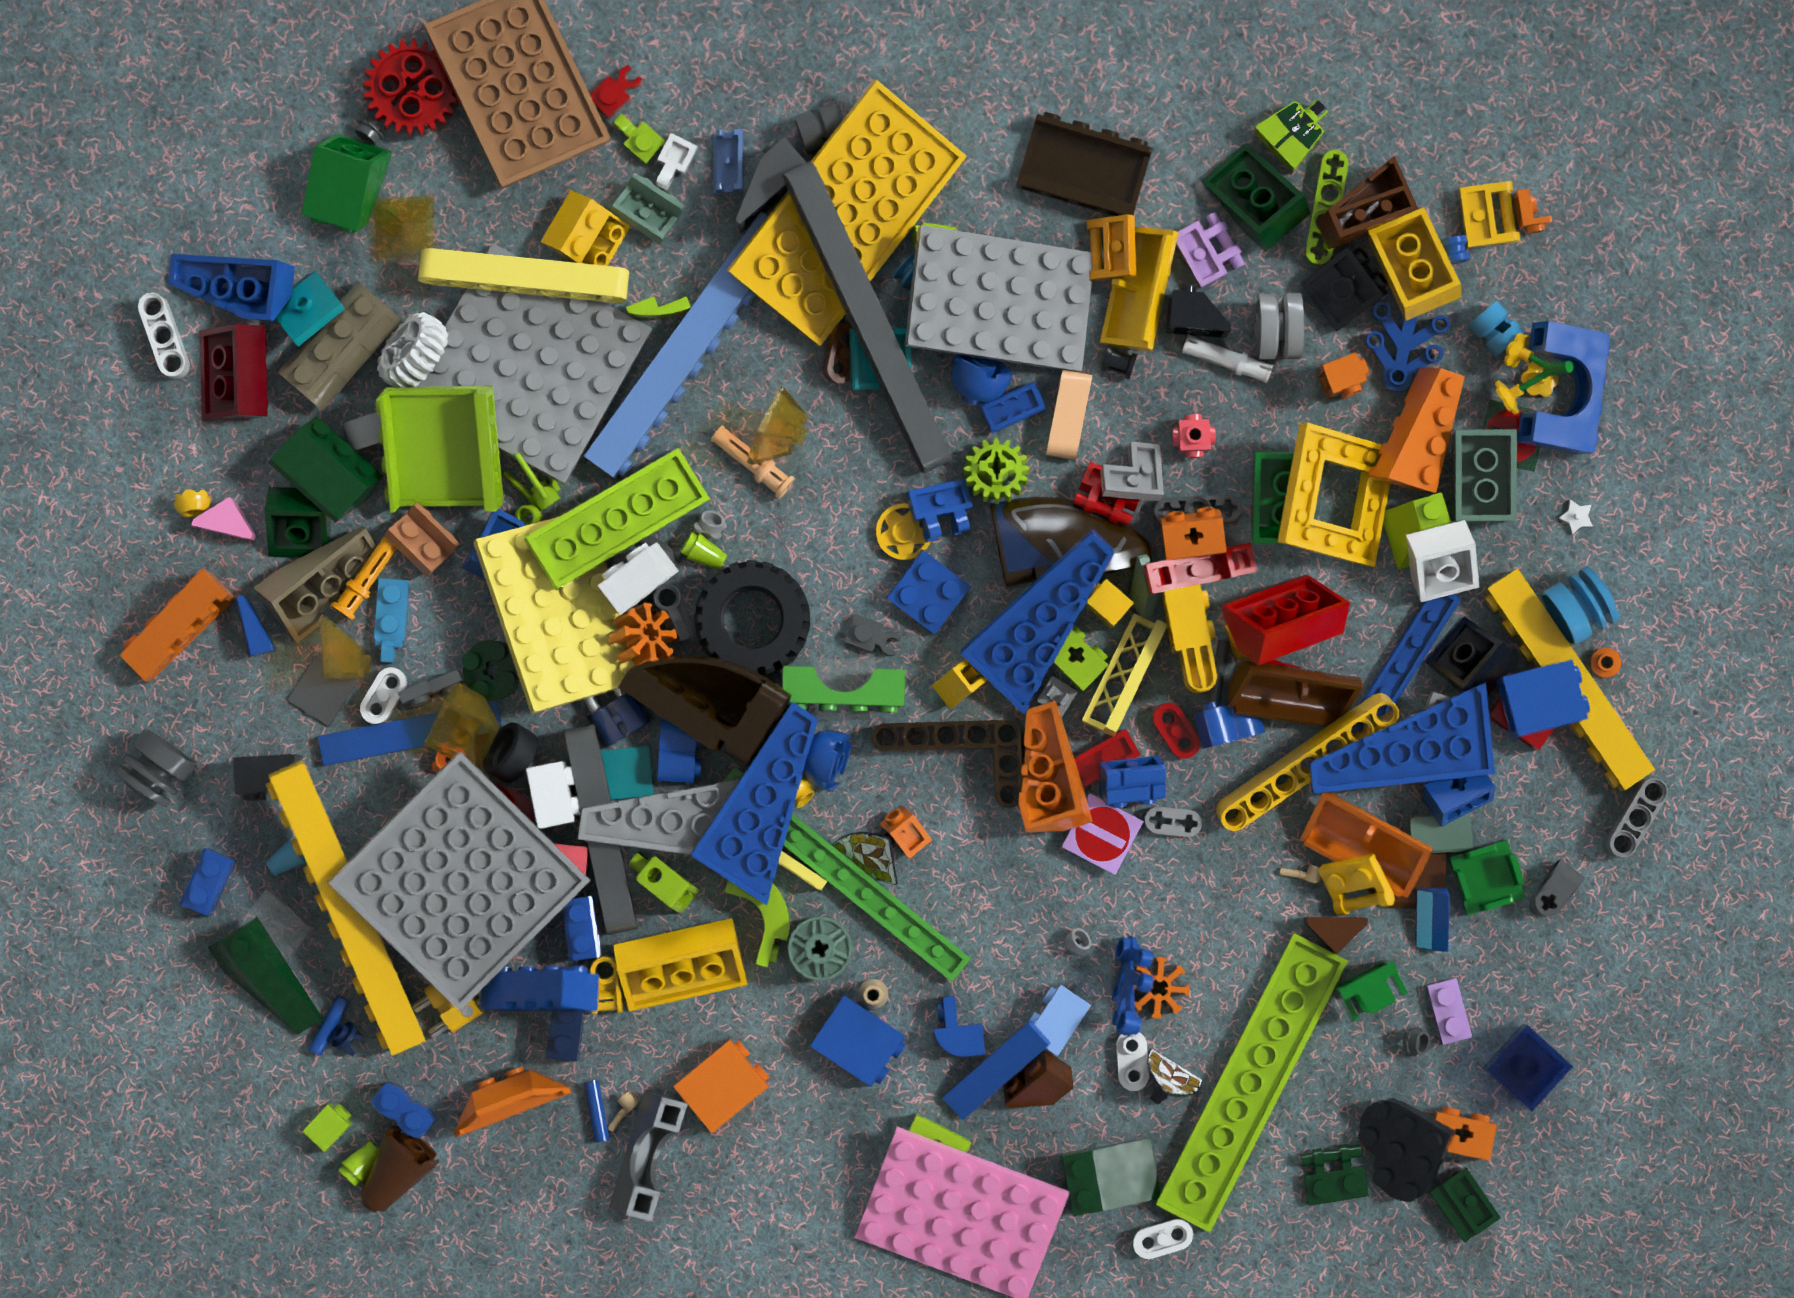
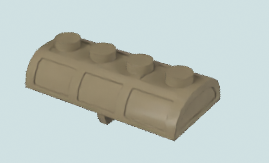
M358 281L355 282L340 301L345 310L302 343L284 366L277 371L322 411L402 321L401 318Z

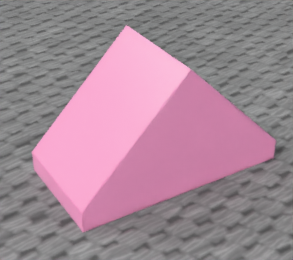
M231 497L210 508L192 521V526L251 541H255L256 534L236 501Z

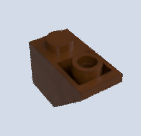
M1044 1050L1003 1085L1005 1106L1008 1108L1054 1105L1074 1088L1071 1066Z

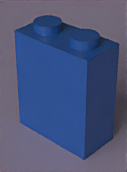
M1573 660L1504 676L1496 680L1512 739L1579 723L1588 719L1587 713L1590 712L1589 702L1585 695L1582 696L1579 685L1582 683V676L1578 666H1574Z
M843 995L810 1047L871 1087L874 1082L880 1085L890 1070L885 1065L891 1056L895 1059L898 1058L906 1043L902 1041L905 1037L903 1033L846 995Z

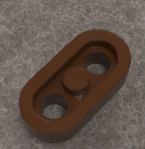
M851 324L837 325L830 333L823 362V374L831 383H846L850 380L849 329H853ZM842 334L846 336V343L844 345L840 342ZM836 363L840 367V371L837 374L833 370Z

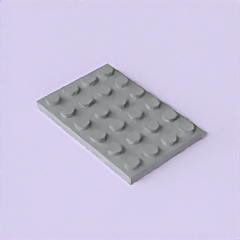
M920 225L917 232L905 346L1049 369L1082 372L1092 280L1089 279V271L1092 270V252Z

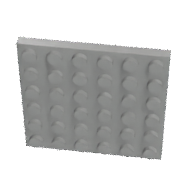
M492 244L487 254L518 257L495 244ZM467 288L445 325L448 332L446 339L448 343L444 347V354L439 359L440 363L435 365L433 372L427 375L426 380H421L417 387L493 386L499 451L516 459L515 453H520L529 467L566 485L651 334L652 328L604 302Z
M459 751L328 883L460 1011L590 879Z

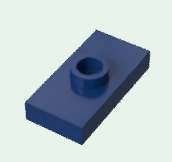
M1035 381L1002 395L994 401L979 406L991 434L1047 410Z

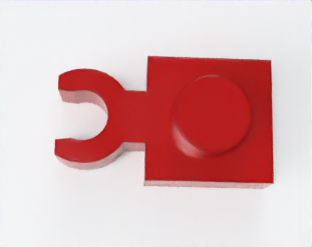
M629 65L624 66L620 70L617 81H614L609 75L590 93L594 104L608 119L631 99L626 91L637 88L642 82L640 76L632 82L625 79L626 74L631 70Z

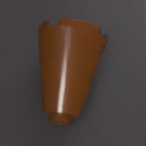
M392 1125L385 1132L360 1192V1196L363 1199L362 1204L372 1212L386 1211L439 1163V1159L434 1160L436 1156L435 1150L421 1138H415L410 1135L408 1137L402 1134V1129L399 1126Z

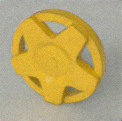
M896 504L888 508L880 516L876 526L877 541L881 549L888 556L897 560H911L916 558L921 550L926 551L931 542L925 541L923 528L919 526L920 521L913 522L910 511L904 516L895 511L898 509H910L909 504ZM885 519L889 528L881 534V526ZM915 544H924L920 550L913 553ZM895 545L899 554L893 553L887 546Z

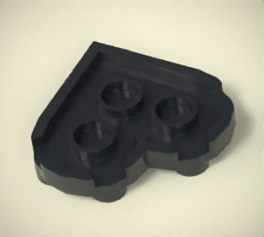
M1389 1098L1387 1100H1379L1367 1107L1361 1116L1358 1139L1362 1145L1366 1146L1376 1156L1375 1172L1373 1174L1374 1183L1381 1187L1391 1198L1412 1202L1427 1193L1433 1185L1456 1131L1403 1101Z

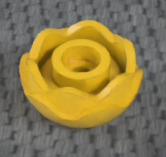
M188 489L181 495L175 494L173 506L183 517H197L209 509L211 496H208L205 490L195 492Z

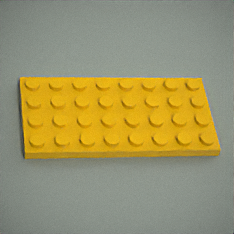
M873 80L811 160L821 176L869 281L874 278L967 157L878 80ZM787 191L726 271L812 342L821 346L846 313L795 204Z

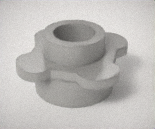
M711 510L701 513L699 515V522L693 525V529L697 533H701L703 536L713 540H719L722 536L721 532L727 528L723 516Z

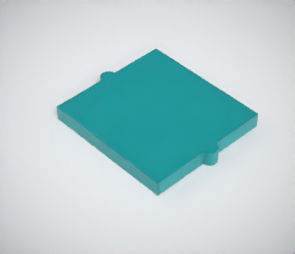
M649 746L601 751L611 800L654 795L652 774L655 771L651 768Z

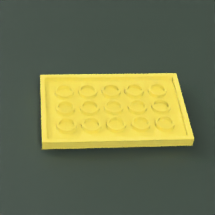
M558 517L478 538L473 542L531 714L620 689L618 687L624 676L635 666L634 658L625 663H621L616 658V655L623 652L626 648L625 643H614L612 645L609 643V635L619 630L617 625H613L612 622L620 614L598 587L599 584L605 581L602 575L608 571L606 562L555 591L524 541L527 535Z

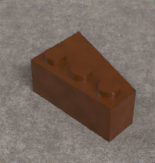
M1395 156L1332 206L1317 221L1328 249L1368 236V230L1418 210Z

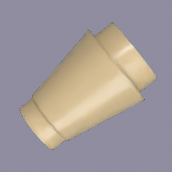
M869 979L862 983L858 990L859 1001L868 1009L881 1008L887 1002L888 989L882 981ZM871 989L879 992V997L875 1001H871L867 997V993Z

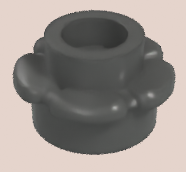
M368 118L367 120L360 119L358 121L359 126L355 132L366 143L375 145L379 139L382 140L384 138L381 133L382 126L374 119Z
M1415 1027L1405 1033L1403 1047L1410 1056L1424 1055L1430 1045L1428 1032L1423 1031L1420 1027Z

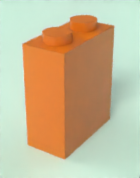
M732 1039L728 1040L673 1086L711 1133H714L769 1087V1084L766 1082L770 1078L760 1064L754 1067L746 1058L750 1055V1052L740 1040L736 1043Z

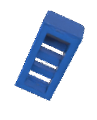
M243 595L237 596L236 602L249 655L257 657L277 652L274 643L249 599Z

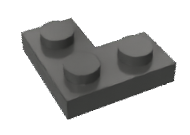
M456 669L436 679L422 681L397 693L402 704L411 705L416 709L432 702L430 697L441 692L443 696L460 690L458 684L464 682L460 671Z

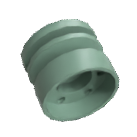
M824 916L809 918L799 924L791 934L788 945L789 958L796 971L804 977L816 981L829 980L842 973L849 964L853 951L851 937L846 928L835 919ZM816 940H820L822 944L827 943L829 945V949L825 951L826 956L820 957L818 953L813 954L812 948L816 946Z

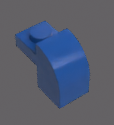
M943 996V1003L937 1004L939 1022L945 1021V1027L933 1028L938 1043L944 1050L956 1056L985 1055L982 1023L958 1026L955 996Z

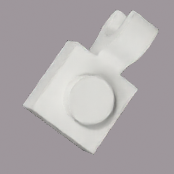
M671 133L657 159V162L663 164L664 167L656 180V186L667 191L676 171L685 175L698 150V146Z

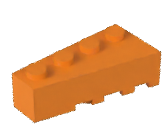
M1419 368L1403 401L1405 407L1401 415L1396 416L1391 426L1394 428L1387 443H1383L1378 453L1381 456L1376 467H1371L1367 477L1414 492H1437L1465 376L1442 368Z
M202 568L179 593L175 594L166 603V607L159 614H155L145 623V629L138 636L133 635L122 646L124 651L120 656L145 682L150 683L233 603L236 597L212 572Z

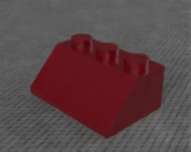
M231 324L200 330L202 421L255 419L268 416L267 339L265 326Z

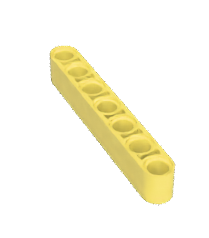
M425 248L420 251L417 280L429 285L624 303L627 301L629 270L614 266Z

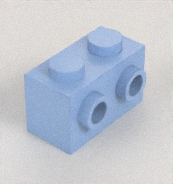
M1060 984L1057 989L1051 986L1042 1000L1046 1005L1041 1013L1034 1012L1028 1022L1031 1020L1051 1042L1046 1049L1056 1056L1059 1055L1091 1007L1089 1003Z

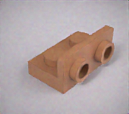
M418 502L384 534L426 577L445 563L459 546V542Z

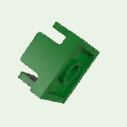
M1507 839L1448 857L1466 915L1488 911L1526 898L1522 887L1524 879L1516 855L1512 854Z
M1385 960L1334 988L1335 994L1343 1004L1351 1021L1359 1020L1349 999L1352 996L1355 997L1362 1012H1368L1369 1014H1373L1396 1001L1386 981L1388 977L1391 978L1400 996L1408 994L1393 961Z

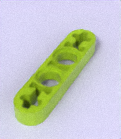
M1340 150L1328 151L1320 163L1305 247L1306 260L1313 266H1323L1329 262L1334 248L1328 249L1324 240L1322 250L1327 252V256L1323 255L1320 260H1316L1315 254L1311 253V249L1317 247L1319 239H1313L1312 235L1315 234L1323 237L1321 231L1316 226V218L1324 215L1343 198L1349 163L1346 154ZM1333 156L1338 157V162L1343 164V167H1338L1335 173V178H1341V182L1333 179L1323 180V175L1330 176L1331 166L1326 164V161H1331ZM1331 185L1336 188L1338 196L1334 201L1328 202L1322 198L1321 189L1324 186Z

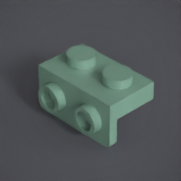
M634 173L630 178L628 186L612 205L610 212L660 245L678 222L684 205L675 196L667 194L656 187L649 179Z

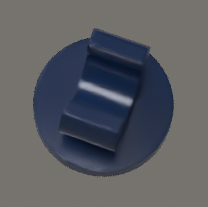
M352 1022L338 1025L332 1033V1046L337 1050L344 1049L347 1054L354 1056L355 1051L349 1046L350 1042L358 1039L364 1044L366 1041L363 1035L356 1030V1025Z

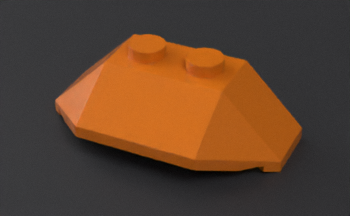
M523 1066L505 1072L507 1078L496 1082L495 1078L492 1077L477 1083L479 1089L471 1093L454 1131L455 1136H462L571 1094L573 1092L571 1086L533 1069L524 1071Z

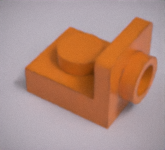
M1517 190L1513 194L1518 230L1527 229V234L1545 231V226L1552 223V216L1534 218V214H1537V203L1535 196H1530V190Z
M904 806L890 811L886 815L885 820L880 823L882 829L890 835L908 859L912 858L932 841L916 817Z

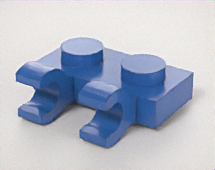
M965 479L910 490L906 493L913 522L922 521L923 535L926 542L938 540V537L942 536L937 517L951 515V527L954 536L966 534V531L970 530V524L965 511L971 510L973 505Z

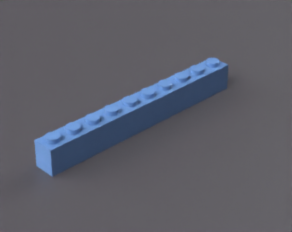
M763 212L759 213L584 455L586 460L614 480L618 475L621 477L626 475L633 465V462L630 461L636 450L641 453L651 439L647 436L654 426L659 428L666 420L668 413L665 410L671 402L677 404L686 391L683 385L688 378L691 377L694 380L704 366L701 360L707 353L712 355L722 341L718 338L725 328L729 331L739 318V315L736 314L742 304L748 306L754 298L755 294L726 270L768 217Z

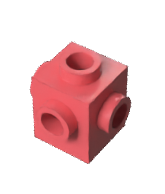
M1201 414L1184 415V420L1178 421L1177 428H1172L1173 446H1178V454H1186V458H1203L1204 453H1208L1211 450V445L1216 444L1215 426L1210 427V420L1202 419ZM1191 430H1198L1201 435L1200 439L1192 440L1189 436Z

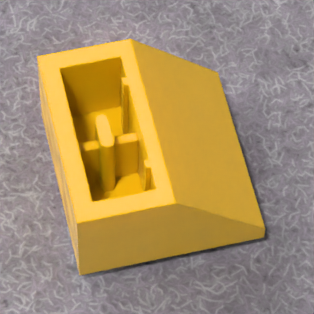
M570 190L540 242L571 262L608 266L631 226L591 198Z

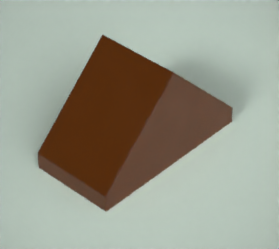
M1304 917V924L1334 954H1338L1368 924V918Z

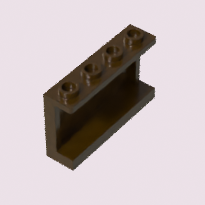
M1044 112L1043 115L1037 114L1016 188L1111 216L1133 215L1153 150L1152 147L1147 146L1148 142L1131 137L1130 141L1118 138L1119 134L1108 129H1102L1101 132L1089 129L1090 125L1081 121L1074 120L1072 124L1060 121L1061 116L1053 113Z

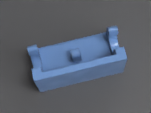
M721 129L716 130V134H713V194H743V129H734L733 132H723Z

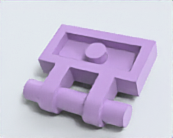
M1217 212L1206 217L1211 228L1205 231L1199 220L1178 231L1179 237L1176 246L1200 289L1227 275V271L1222 263L1230 260L1235 270L1245 265L1240 255L1242 253L1238 244L1234 245L1227 232L1229 228L1226 222L1221 221ZM1213 237H1217L1224 250L1218 255L1210 242V239Z

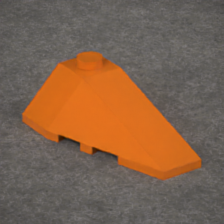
M1052 701L1027 709L1024 733V765L1021 768V775L1023 776L1022 789L1019 792V807L1025 831H1066L1091 823L1092 818L1086 794L1057 702Z

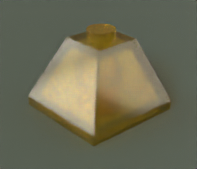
M434 195L381 198L376 200L374 220L377 259L420 257L421 249H437Z
M782 386L779 387L756 432L747 459V463L751 465L791 455L796 444L803 445L809 432L808 429L804 428L808 418L807 414L787 389Z
M321 617L324 679L329 682L367 680L366 673H371L372 671L371 655H365V649L328 617Z
M457 682L445 699L424 744L450 759L460 751L480 769L500 729V725L485 697Z

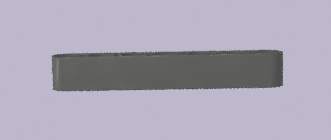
M595 724L564 730L580 810L584 807L612 802ZM587 840L607 934L611 935L638 929L621 845Z

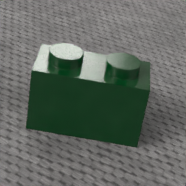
M269 487L264 513L268 554L270 557H303L330 543L331 519L297 488Z

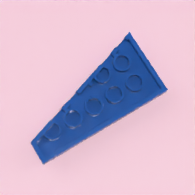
M1094 529L1090 530L960 650L961 655L1023 714L1026 713L1029 703L1041 686L1046 672L1055 661L1074 626L1075 620L1084 609L1094 586L1098 584L1114 555V549Z
M1486 683L1473 687L1309 762L1312 793L1495 774Z
M792 701L690 853L692 857L765 905L769 901V894L775 879L778 861L784 846L796 795L818 718Z

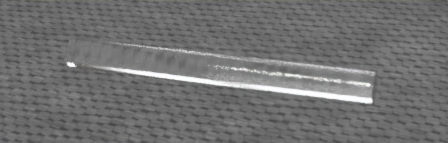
M1150 126L1143 134L1213 213L1217 212L1221 221L1228 220L1231 215L1158 131L1153 126Z

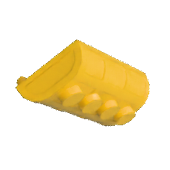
M1135 226L1136 276L1112 279L1111 294L1099 343L1126 350L1153 352L1167 283L1171 273V265L1179 237L1177 231Z

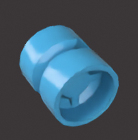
M1498 300L1468 325L1478 338H1485V346L1495 358L1507 348L1510 342L1514 341L1518 333H1525L1515 319L1509 320L1507 318L1508 311Z

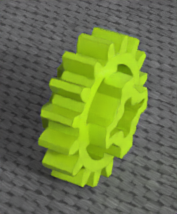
M994 438L993 445H989L986 440H983L982 449L976 446L972 447L973 456H966L965 463L968 466L964 467V475L969 476L966 479V486H974V496L982 493L983 502H987L989 497H994L995 504H999L1000 497H1004L1007 502H1010L1012 492L1018 496L1021 494L1020 485L1027 486L1028 478L1025 476L1029 475L1030 467L1025 465L1027 463V456H1019L1020 446L1011 449L1010 440L1007 439L1004 445H1000L998 438ZM989 456L985 461H981L983 458ZM995 462L998 463V468L1000 471L998 475V480L996 479V474L993 470V468H995ZM1008 481H1012L1010 484L1004 486Z

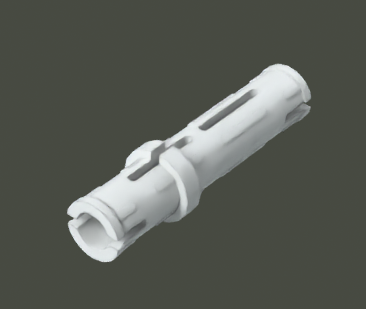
M1189 334L1182 350L1184 354L1235 371V375L1241 376L1243 374L1264 383L1268 382L1274 366L1248 357V353L1243 352L1240 354Z

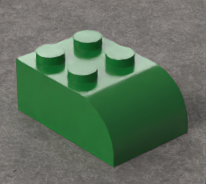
M1253 450L1251 512L1253 544H1282L1278 543V536L1294 451Z

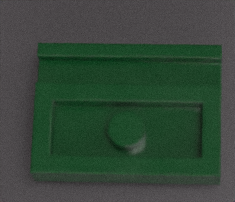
M1463 1167L1429 1191L1464 1243L1501 1218L1467 1167Z

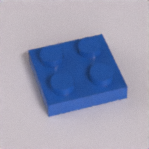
M921 550L886 596V599L935 635L971 586L927 552Z

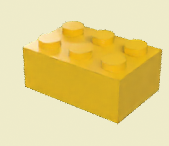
M1424 207L1368 230L1369 245L1405 321L1462 297L1461 283Z

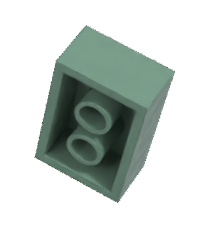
M1517 429L1452 430V521H1517Z

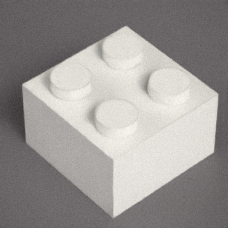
M1465 520L1406 535L1410 576L1420 602L1479 588L1476 546Z
M647 543L639 546L625 557L628 560L627 564L621 561L602 575L605 581L599 584L598 587L620 615L634 607L679 572L658 543L650 547Z
M561 761L527 768L538 829H547L579 822L578 816L581 815L578 797L573 795L572 786L575 785L572 767H568L566 762Z

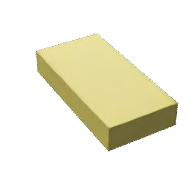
M781 850L778 864L820 891L828 882L827 880Z

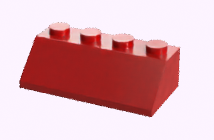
M1307 574L1224 604L1221 611L1237 651L1246 656L1251 662L1261 665L1343 634L1350 602Z

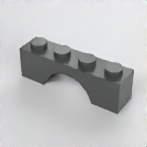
M645 1090L610 1201V1208L628 1216L652 1221L660 1195V1190L656 1183L657 1160L665 1142L671 1136L679 1133L687 1103L671 1096Z

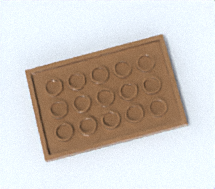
M480 0L424 24V29L501 190L611 141L608 131L545 0Z

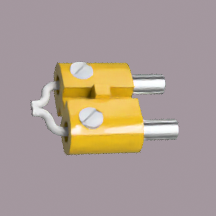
M432 984L424 989L426 995L412 1004V1008L416 1013L430 1004L440 1012L441 1015L439 1016L442 1018V1021L429 1029V1034L433 1033L431 1035L433 1038L447 1029L456 1032L484 1013V1009H480L481 990L477 993L479 999L475 995L460 1011Z

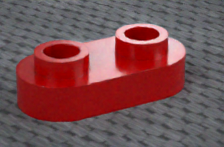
M1164 703L1158 706L1153 713V723L1171 752L1181 759L1193 757L1199 751L1200 739L1182 710L1173 703ZM1164 713H1171L1173 715V722L1171 724L1163 722L1162 716ZM1181 738L1189 740L1190 746L1188 749L1183 750L1179 747V740Z

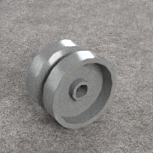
M1260 293L1257 295L1254 336L1258 359H1275L1278 353L1279 341L1281 343V352L1285 359H1302L1304 310L1301 293H1285L1281 300L1280 312L1278 300L1274 293Z

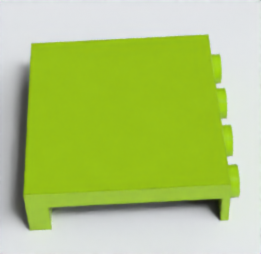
M493 386L386 387L376 399V413L381 416L382 426L379 428L378 436L380 444L384 445V456L382 457L381 466L382 472L387 475L384 496L385 501L390 504V513H395L399 507H412L416 502L422 507L484 506L485 512H497L504 503Z

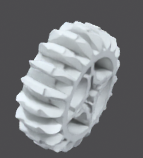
M425 312L416 313L412 317L406 318L403 324L400 323L397 330L392 332V336L386 340L385 347L381 349L382 355L378 358L379 364L377 367L379 376L392 387H417L421 380H426L427 375L433 372L435 365L440 363L439 359L444 354V347L448 343L446 340L448 337L446 327L442 325L441 321Z

